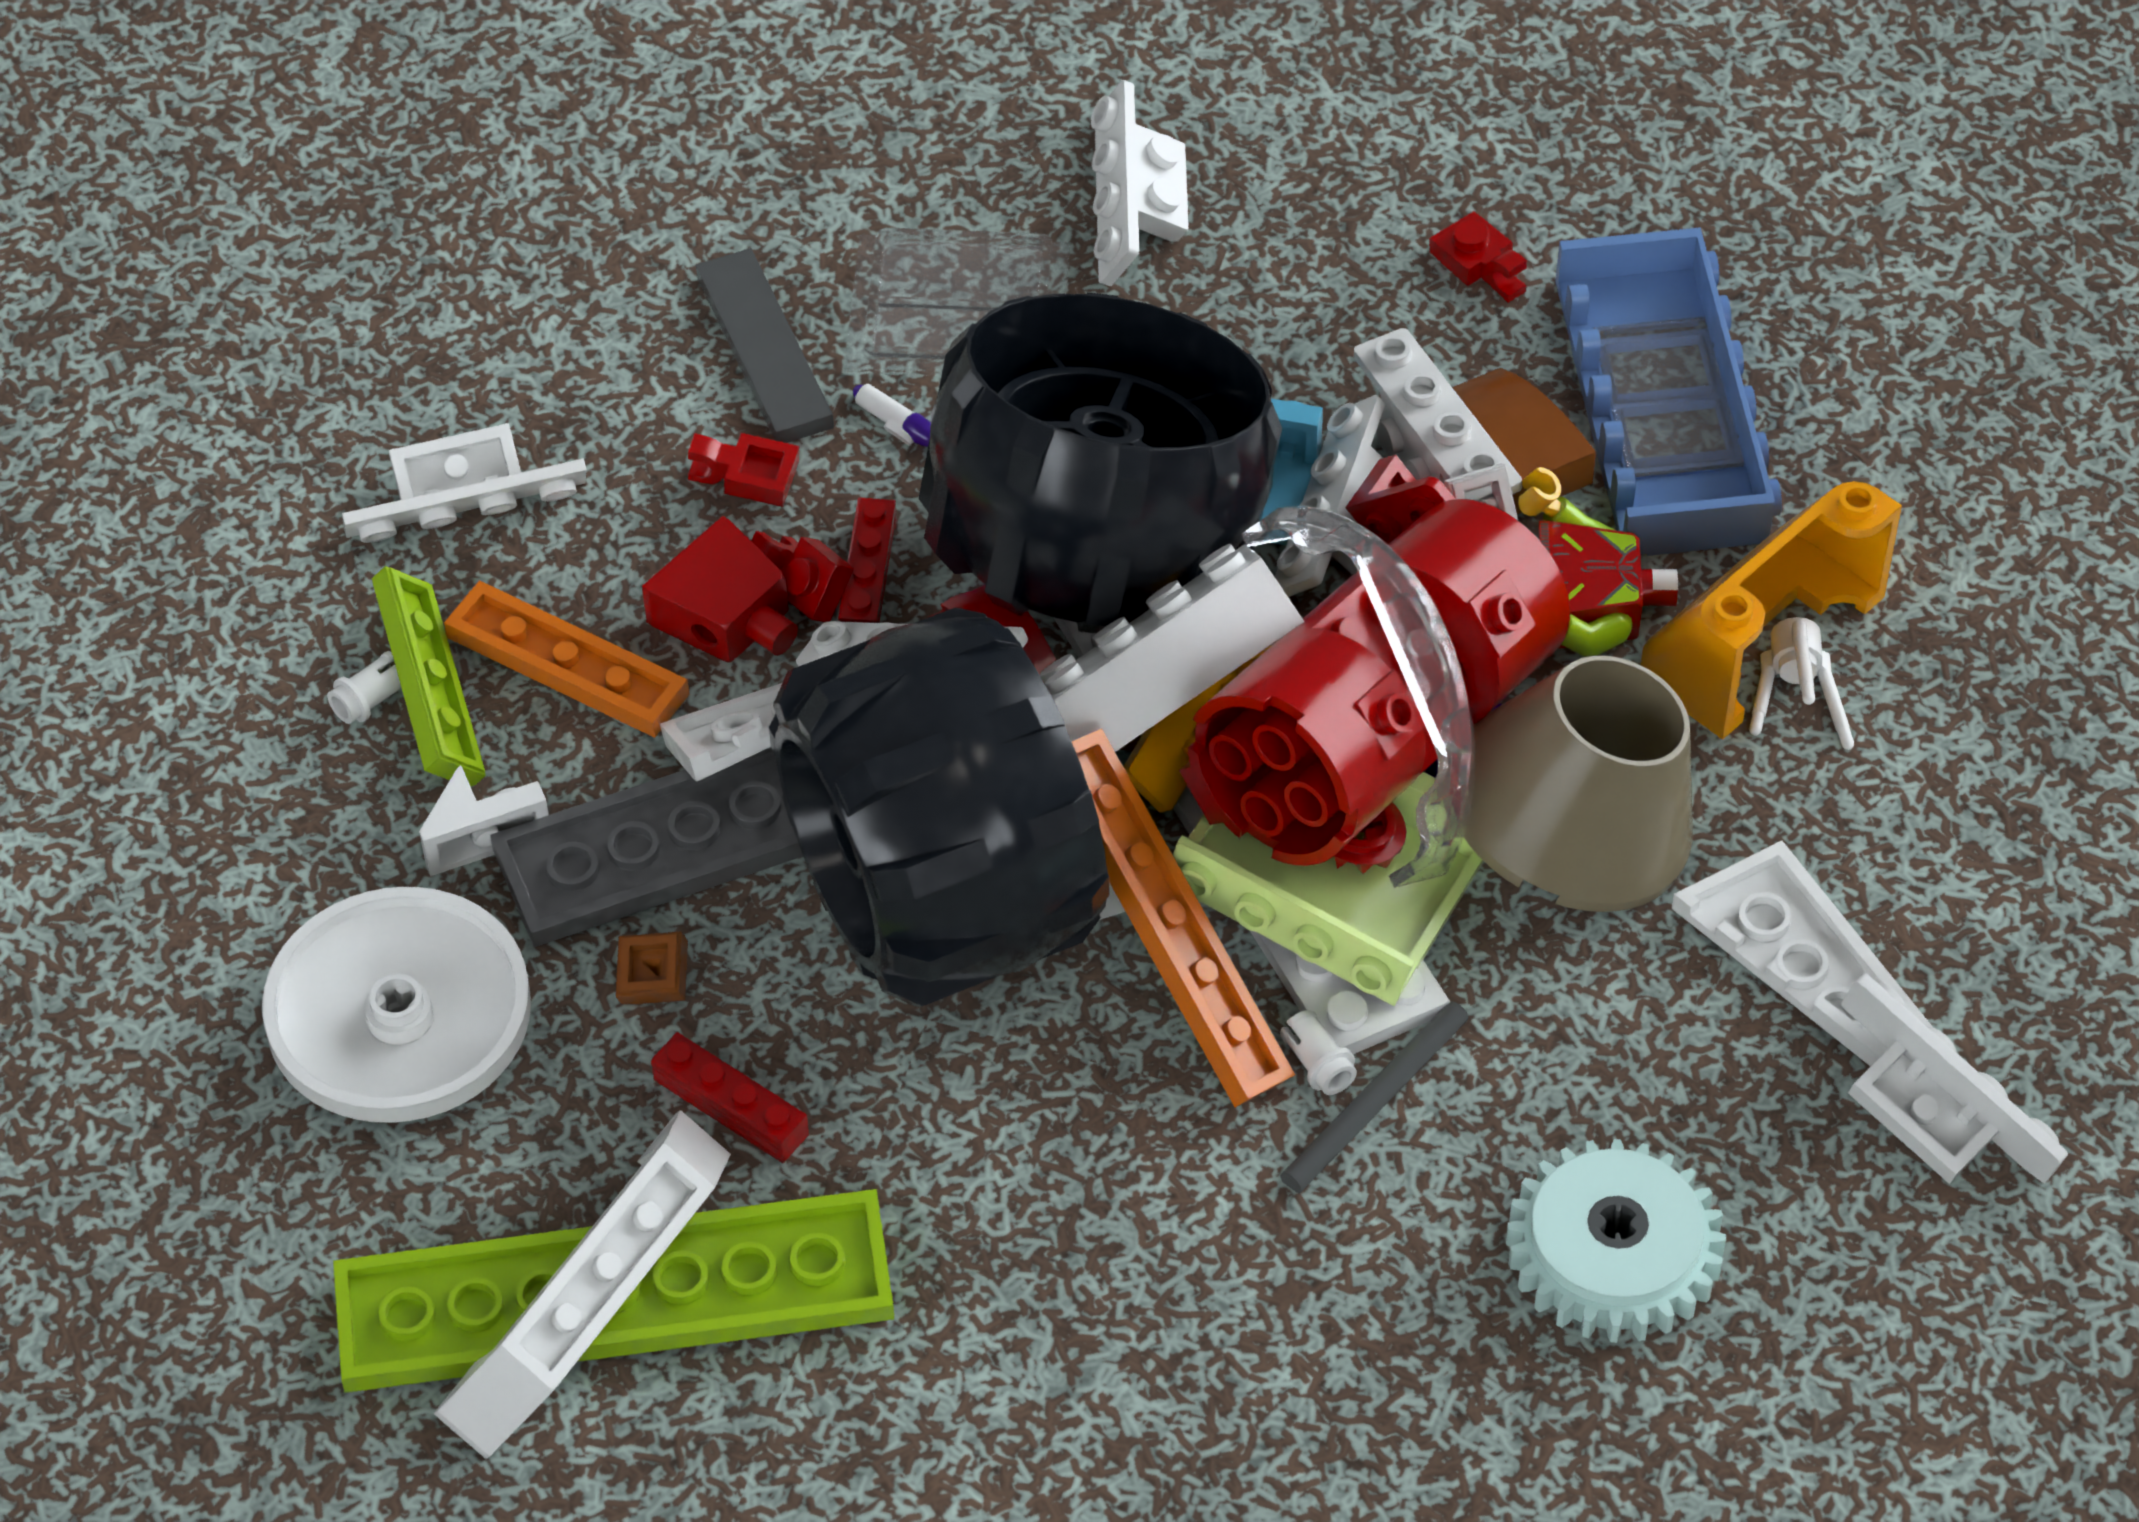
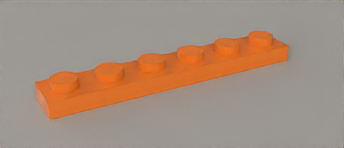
M1101 728L1072 741L1099 818L1109 883L1233 1106L1236 1108L1295 1076L1293 1069L1103 729Z

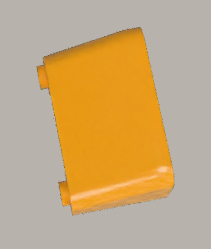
M1853 481L1842 483L1831 489L1771 533L1649 638L1643 646L1640 665L1654 672L1669 684L1681 699L1687 714L1723 740L1744 720L1745 708L1736 698L1742 674L1740 671L1743 652L1758 638L1767 623L1796 598L1820 615L1829 608V605L1842 602L1856 604L1855 608L1865 615L1885 597L1902 505L1868 483Z

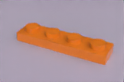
M480 580L444 622L448 639L654 738L661 731L660 723L669 721L689 696L688 679Z

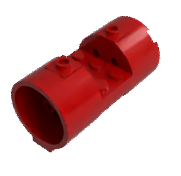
M1452 499L1434 505L1303 618L1304 623L1277 640L1198 709L1192 719L1197 723L1195 741L1187 748L1189 761L1179 769V772L1210 825L1223 823L1239 839L1248 832L1254 838L1273 849L1272 859L1286 864L1309 866L1331 859L1413 784L1423 771L1475 723L1492 711L1561 646L1569 628L1570 604L1566 585L1558 566L1544 545L1526 526L1508 513L1492 505L1469 499Z

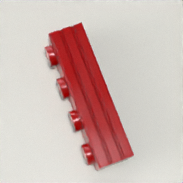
M862 497L857 500L847 563L854 567V570L841 597L838 621L880 623L894 529L897 526L896 500Z
M676 1032L651 1060L654 1081L781 1163H784L809 1136L807 1114L679 1032Z

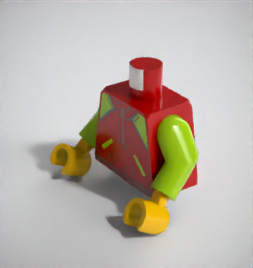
M1543 467L1536 468L1522 480V486L1527 490L1519 496V509L1528 516H1536L1544 512V521H1539L1537 538L1558 566L1569 597V628L1564 641L1558 649L1569 648L1584 657L1598 656L1626 640H1633L1639 637L1643 606L1677 605V569H1641L1639 537L1634 533L1617 531L1587 516L1565 497L1560 496L1561 484L1559 479L1549 469Z

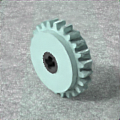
M1614 1139L1611 1149L1599 1150L1595 1142L1591 1140L1586 1141L1585 1153L1575 1156L1567 1147L1561 1149L1559 1166L1556 1168L1545 1160L1541 1161L1538 1164L1537 1180L1524 1178L1521 1183L1520 1199H1513L1511 1203L1506 1245L1510 1246L1508 1262L1510 1270H1520L1519 1290L1521 1292H1529L1537 1289L1534 1308L1538 1312L1547 1310L1552 1306L1558 1309L1556 1325L1563 1328L1572 1319L1582 1322V1337L1588 1339L1594 1333L1596 1327L1607 1329L1610 1342L1615 1343L1618 1342L1621 1329H1632L1638 1341L1646 1340L1647 1327L1652 1323H1655L1665 1334L1671 1332L1674 1312L1688 1321L1694 1317L1696 1301L1707 1303L1711 1296L1713 1281H1719L1726 1234L1720 1232L1723 1218L1722 1211L1710 1209L1713 1194L1711 1189L1708 1187L1693 1191L1696 1172L1689 1168L1678 1173L1672 1168L1674 1155L1667 1153L1658 1160L1649 1156V1145L1641 1143L1636 1151L1624 1150L1621 1139Z

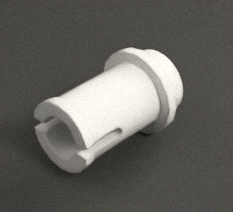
M391 651L384 652L380 658L349 679L343 676L334 681V689L328 692L327 695L328 702L334 713L343 722L350 724L355 720L359 722L366 721L371 715L370 710L402 689L396 666L393 665L391 667L390 665L394 662Z
M1305 1010L1296 1013L1286 1021L1296 1034L1293 1035L1288 1027H1282L1280 1037L1308 1071L1307 1081L1312 1089L1322 1090L1326 1095H1334L1345 1090L1357 1075V1070L1354 1067V1055L1349 1049L1340 1048L1320 1023L1314 1011Z

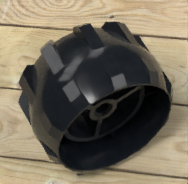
M1089 292L1087 294H1050L1033 297L1028 295L1005 301L1002 306L988 312L976 324L972 323L952 341L945 355L939 391L931 412L930 439L918 498L928 511L924 539L934 553L954 574L973 573L986 585L985 593L993 604L1019 616L1028 610H1032L1050 617L1077 622L1078 632L1098 633L1121 617H1125L1127 622L1130 623L1150 609L1146 604V600L1159 589L1176 580L1183 587L1202 574L1203 571L1199 564L1221 547L1231 544L1237 550L1246 544L1250 549L1255 550L1264 507L1273 486L1274 463L1283 429L1271 402L1273 390L1265 371L1251 354H1247L1229 338L1208 327L1206 323L1181 312H1173L1148 303L1119 298L1116 295Z
M955 607L912 624L890 628L865 642L787 671L773 703L775 715L769 726L770 745L776 756L777 769L783 791L782 798L790 824L794 829L803 857L813 879V884L825 911H828L838 932L849 947L852 960L863 975L878 980L882 992L915 1007H921L995 977L1021 971L1040 959L1084 942L1101 918L1100 913L1105 908L1107 898L1110 896L1109 875L1099 818L1078 756L1056 703L1035 666L1023 650L1021 643L1008 628L1002 626L997 620L988 618L984 613Z

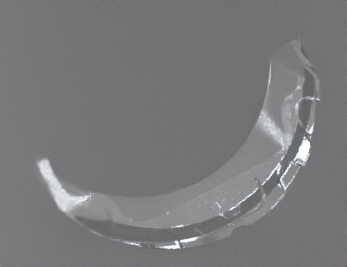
M1305 506L1277 508L1242 534L1246 546L1250 547L1292 539L1295 545L1305 554L1315 556L1342 551L1351 558L1360 574L1438 757L1437 777L1434 784L1422 795L1416 808V823L1421 840L1419 851L1408 864L1389 875L1393 888L1447 874L1465 834L1472 806L1476 767L1474 726L1470 702L1459 661L1445 624L1431 597L1414 572L1377 535L1351 519L1331 511Z

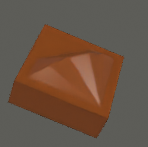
M682 931L619 936L616 998L621 1004L685 1001L688 939Z

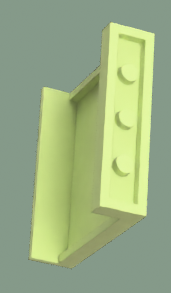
M1422 772L1413 784L1393 801L1404 818L1407 834L1401 852L1393 858L1387 868L1375 864L1362 874L1355 864L1347 862L1337 869L1334 856L1316 865L1299 866L1286 864L1272 859L1273 849L1254 838L1248 832L1239 839L1223 823L1210 825L1205 815L1202 816L1188 838L1183 835L1179 838L1173 853L1177 864L1198 901L1239 922L1246 929L1257 932L1291 950L1302 959L1315 963L1354 984L1361 991L1374 995L1393 1006L1396 1005L1416 968L1418 969L1483 863V860L1462 836L1452 817L1447 802L1445 783L1425 772ZM1364 832L1358 833L1354 838L1362 840Z

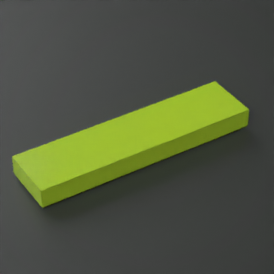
M385 566L371 579L424 771L450 780L456 769L461 765L470 787L475 786L486 776L432 584Z

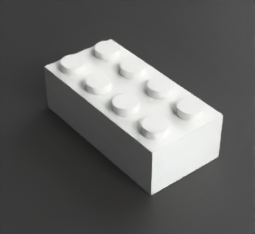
M1227 544L1210 554L1199 564L1203 573L1183 587L1178 580L1173 581L1146 600V604L1150 609L1130 623L1127 622L1125 617H1121L1100 630L1092 638L1097 646L1075 660L1072 654H1067L1045 668L1040 673V677L1056 703L1071 741L1102 728L1116 752L1272 645L1288 632L1304 623L1305 621L1263 559L1246 544L1237 550L1231 544Z

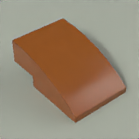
M1498 368L1452 387L1515 468L1522 480L1536 468L1543 467L1549 469L1559 479L1561 484L1560 496L1593 484L1596 451L1570 419L1530 382L1513 372ZM1523 486L1521 491L1512 494L1517 515L1523 513L1518 505L1519 496L1527 490Z

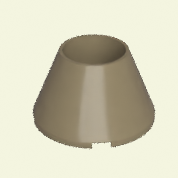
M1604 655L1577 659L1490 711L1458 739L1445 773V791L1452 817L1467 843L1489 867L1518 888L1522 881L1525 880L1540 889L1559 895L1555 902L1557 905L1583 911L1612 912L1632 909L1653 901L1675 883L1686 865L1692 847L1690 722L1685 706L1669 684L1654 672L1637 663L1623 658Z

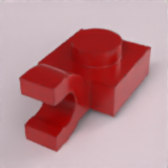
M1475 211L1429 238V253L1466 286L1473 284L1479 279H1483L1508 303L1526 292V285L1516 275L1527 269V260L1513 250V242Z
M694 433L688 450V459L693 461L688 473V480L713 485L720 482L723 478L724 494L783 507L799 463L800 446L740 433L736 446L723 444L714 438Z
M755 531L751 541L782 571L786 578L788 601L811 620L830 622L854 567L818 539L801 536L799 542H797L792 537L782 536L780 542H777L765 532Z

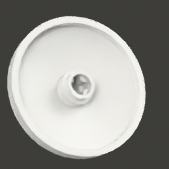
M393 887L364 892L339 901L316 914L289 938L276 956L267 976L262 1000L264 1027L273 1058L282 1074L299 1093L320 1107L338 1115L362 1121L388 1123L413 1121L446 1112L472 1099L490 1086L508 1067L518 1052L527 1031L531 1010L530 986L525 962L518 945L504 925L488 911L463 897L422 887Z

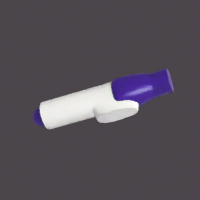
M870 384L854 387L853 396L856 404L884 421V428L887 432L909 446L916 443L928 447L931 425L929 420L919 413L909 410Z

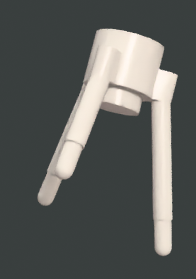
M1795 617L1780 621L1773 627L1770 633L1771 650L1760 654L1761 675L1749 727L1750 734L1756 736L1762 731L1775 675L1780 674V677L1788 683L1800 684L1802 699L1807 705L1813 704L1815 701L1813 679L1818 676L1841 745L1846 750L1852 749L1854 740L1831 672L1830 655L1822 651L1820 627L1807 618Z

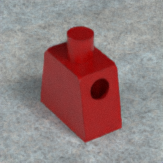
M725 516L719 518L642 585L646 622L727 663L736 659L754 642L775 656L782 655L791 647L798 633V626L784 616L788 612L789 607L786 578L782 571Z

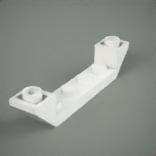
M681 1110L677 1112L637 1161L641 1167L496 1347L471 1366L434 1412V1415L485 1459L489 1458L555 1390L714 1190L731 1154Z

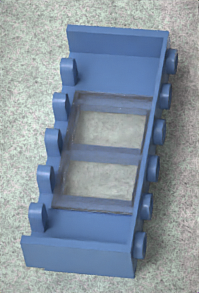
M1701 227L1560 241L1555 282L1602 477L1607 489L1617 531L1634 533L1639 537L1640 554H1647V556L1760 544L1770 535L1773 516L1781 514V489L1777 479H1769L1766 470L1769 464L1767 437L1764 432H1756L1754 426L1756 419L1755 393L1751 385L1744 386L1741 376L1744 371L1742 346L1739 340H1731L1729 334L1731 329L1730 302L1727 295H1719L1718 258L1715 251H1707Z

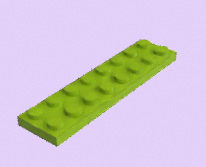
M877 1189L694 1213L577 1362L895 1320ZM592 1226L333 1260L340 1369L344 1392H356L463 1377L477 1360L496 1347Z

